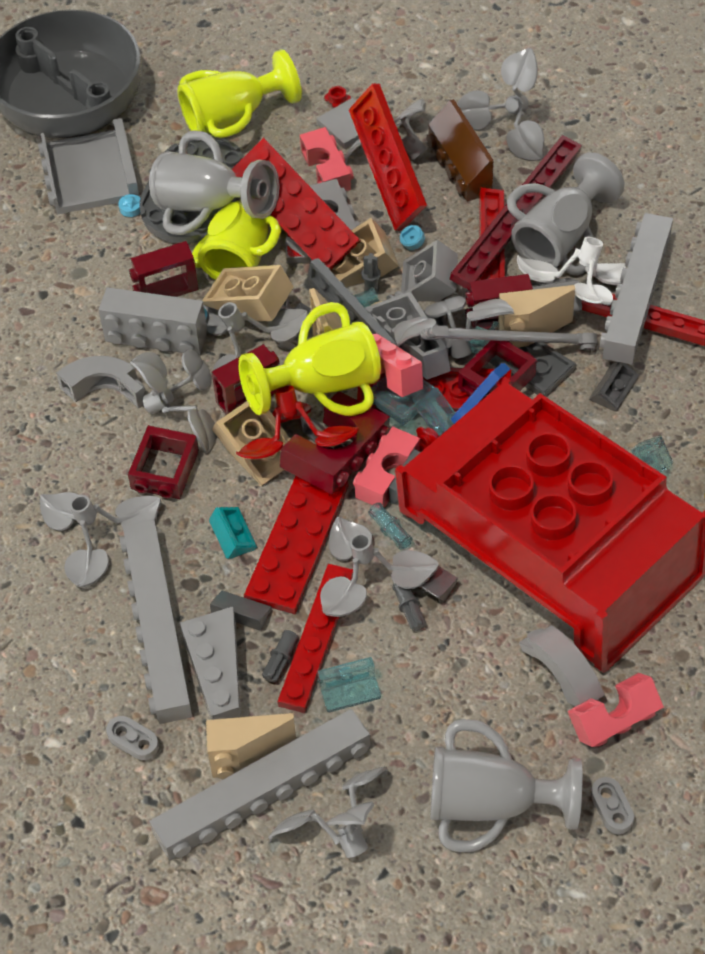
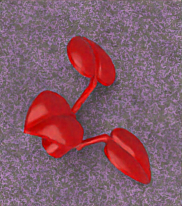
M284 386L274 391L277 404L272 413L276 419L274 437L253 440L242 447L239 452H236V455L247 459H262L276 454L283 447V442L279 441L280 423L298 419L303 416L317 437L315 443L319 446L329 447L341 444L353 437L359 431V427L333 426L323 431H318L307 415L312 410L311 405L297 401L293 386Z

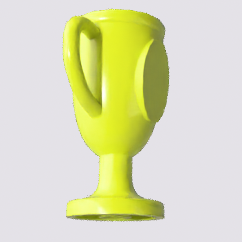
M285 50L275 51L272 56L273 70L259 77L243 71L219 72L212 70H199L182 77L177 88V95L183 117L190 131H203L217 138L235 135L241 132L250 122L252 113L259 106L263 95L274 91H281L289 103L299 102L302 98L301 84L297 70Z
M241 199L227 204L213 217L208 226V234L194 248L192 254L195 260V267L202 268L211 278L216 280L225 268L258 266L262 255L270 252L278 242L281 234L278 221L271 216L264 219L250 217L245 212ZM268 224H269L270 227H271V233H270L269 238H268V240H267V237H268Z
M334 302L319 305L308 314L299 332L298 345L290 351L283 365L265 369L255 354L246 353L240 356L238 366L246 400L257 415H262L269 411L271 407V391L288 385L293 386L299 392L314 394L319 402L328 410L340 415L355 416L365 413L374 403L373 391L369 384L376 383L381 373L380 355L370 329L363 322H353L350 324V317L346 308ZM332 312L340 316L342 327L307 339L309 329L317 318ZM360 386L364 393V401L356 405L344 406L331 401L324 393Z

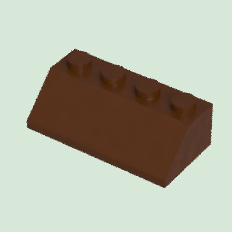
M454 99L450 100L428 124L426 140L429 147L435 150L438 162L443 163L447 176L455 182L457 192L462 194L468 202L479 198L481 188L493 189L494 160Z

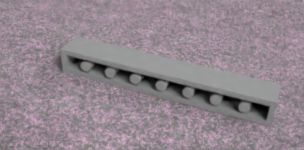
M644 213L642 222H637L635 236L637 237L632 238L630 251L633 252L627 253L625 266L628 268L622 269L620 278L622 284L618 283L615 298L618 299L612 301L610 309L612 317L608 316L605 324V331L607 333H602L599 347L604 348L602 359L633 364L670 240L673 218Z
M155 520L123 525L124 536L119 538L122 553H128V558L123 560L126 575H132V580L127 581L130 597H136V603L131 605L134 620L139 619L141 625L135 628L138 643L144 642L145 649L140 650L142 666H148L149 673L144 674L146 689L153 692V697L148 698L151 715L157 714L159 724L192 718Z
M351 708L151 819L149 822L152 833L169 861L175 857L181 858L198 844L212 841L223 830L235 828L246 817L263 812L269 804L278 799L284 800L288 798L294 790L301 786L313 784L324 773L336 771L347 760L353 757H361L370 748V734Z

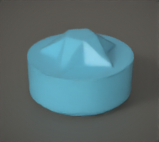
M128 194L119 200L118 205L122 215L134 217L140 214L139 196Z
M416 225L406 227L400 234V242L408 250L418 249L425 240L423 231Z

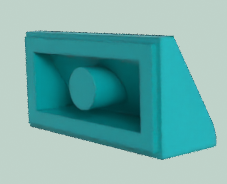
M216 507L209 518V522L226 559H232L256 550L257 545L239 507Z

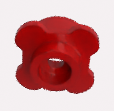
M341 86L330 88L328 94L324 96V100L330 102L333 108L351 99L350 95H346V89Z
M420 426L416 429L417 437L420 438L421 450H424L439 437L432 428Z

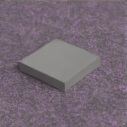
M353 98L316 118L317 125L321 128L326 127L328 133L335 137L336 142L343 149L351 146L359 139L349 113L350 107L356 102Z

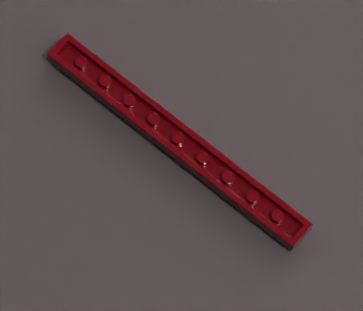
M562 135L522 185L536 183L552 188L580 153L582 145ZM536 192L526 193L518 199L516 205L521 212L527 214L545 195ZM507 204L454 268L449 280L469 290L470 282L479 281L512 239L511 231L519 220L509 212Z

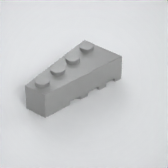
M411 291L365 308L387 330L394 340L395 330L402 322L416 317L428 319ZM419 335L400 344L404 351L422 362V374L426 379L451 371L447 348L441 339L425 340Z
M233 607L181 622L183 640L210 720L241 717L236 622Z

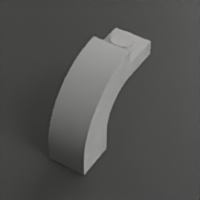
M91 356L76 360L56 372L60 388L75 402L91 391L109 388L122 393L137 408L143 406L145 387L137 379L135 367L121 359L110 356Z
M549 626L545 630L541 628L533 630L525 639L519 642L524 653L539 659L551 670L561 686L567 703L578 706L591 698L598 700L605 695L596 674L584 655L557 628Z

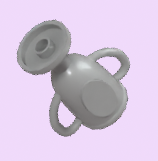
M190 131L183 135L179 143V153L166 151L160 154L153 162L149 176V189L152 200L161 210H165L163 227L167 232L175 235H186L196 230L207 220L212 210L226 206L235 197L241 198L243 208L250 217L264 219L275 209L279 196V177L275 166L270 161L256 160L248 165L242 178L236 177V174L223 163L218 143L211 135L203 131ZM193 140L205 142L211 148L214 159L187 154L189 142ZM175 210L201 211L195 220L186 225H173L171 222Z
M587 152L581 155L574 164L573 175L578 184L577 188L564 187L555 191L547 186L536 183L524 184L517 187L509 195L507 208L519 220L511 231L512 241L522 258L547 262L556 268L560 264L564 266L568 261L567 254L576 245L581 236L583 235L584 238L593 237L589 228L592 217L591 200L610 203L617 200L624 192L625 181L622 173L612 161L598 153ZM536 192L546 196L527 214L521 212L516 205L518 199L526 193ZM571 264L566 271L572 275H581L586 272V266L581 264L574 266Z
M461 719L454 721L448 726L445 733L447 749L435 747L430 810L431 820H441L438 836L445 848L454 852H474L485 847L500 834L508 818L523 813L533 803L550 804L559 807L564 815L565 827L571 830L578 829L582 801L581 759H570L567 770L560 779H535L526 767L512 760L503 738L489 725L478 720ZM460 731L481 733L496 745L501 756L476 751L457 750L455 748V736ZM451 820H496L494 826L486 834L471 841L454 840L450 837L448 831Z

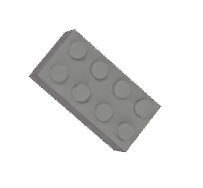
M107 287L99 307L105 342L180 353L192 349L201 355L208 333L203 301Z

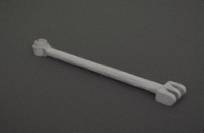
M433 326L422 330L420 333L421 338L425 340L447 338L568 343L580 345V350L595 349V344H597L596 333L570 334L448 328V326Z

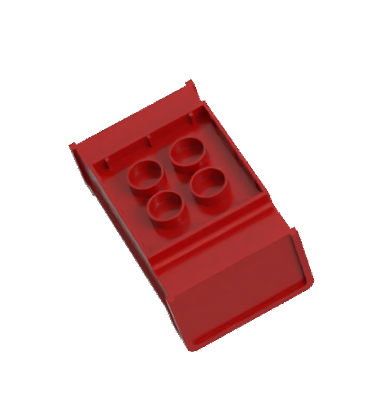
M505 376L499 380V386L414 459L405 466L400 464L395 468L400 513L407 518H412L419 524L428 521L574 629V644L584 657L591 661L594 667L602 673L607 672L705 576V510L703 512L699 511L669 491L666 486L667 477L541 393L532 400L511 386V380Z

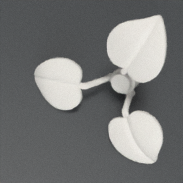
M585 237L581 249H575L573 256L560 271L547 262L517 256V264L522 273L529 274L530 279L543 283H552L555 278H560L578 257L580 259L579 263L586 266L585 270L588 276L587 284H575V295L584 301L611 305L613 301L612 293L602 285H593L592 276L597 277L603 283L618 285V283L622 284L620 282L622 269L626 268L625 263H597L603 242L594 237Z

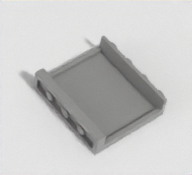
M122 118L113 120L115 130L46 143L45 135L41 133L42 143H38L40 156H45V159H41L43 172L49 174L44 176L47 190H52L47 192L50 206L55 205L57 215L119 203V200L128 194L139 196Z

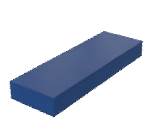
M501 363L494 369L452 416L450 422L455 424L482 401L499 383V380L508 373L510 368L505 363Z

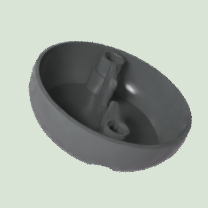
M85 10L51 11L27 18L12 26L0 36V113L12 124L31 134L41 136V133H44L47 138L61 139L79 137L96 132L114 119H117L128 108L140 86L142 61L138 44L125 26L106 15Z

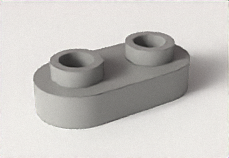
M117 716L107 724L106 732L108 739L116 747L139 760H148L157 754L159 743L157 736L151 730L126 716ZM126 732L124 736H118V733ZM143 745H149L148 749H140Z
M610 777L597 779L592 786L591 798L605 827L614 834L628 832L633 825L634 813L620 784ZM608 793L611 797L604 798L601 796V794ZM620 818L623 820V822L618 824L615 823L613 819Z

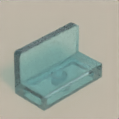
M437 387L432 388L414 406L428 426L434 429L439 436L454 424L451 418L456 412Z
M372 657L317 671L320 691L326 710L329 713L381 698L375 678V665Z

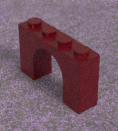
M340 391L330 399L344 406L362 403ZM324 406V424L330 427H359V431L351 437L353 442L343 448L330 449L316 445L295 434L281 448L280 468L333 494L339 486L343 487L348 477L354 471L357 472L363 461L371 453L375 452L381 437L389 433L391 430L389 428L390 416L372 407L359 415L344 416L332 412Z

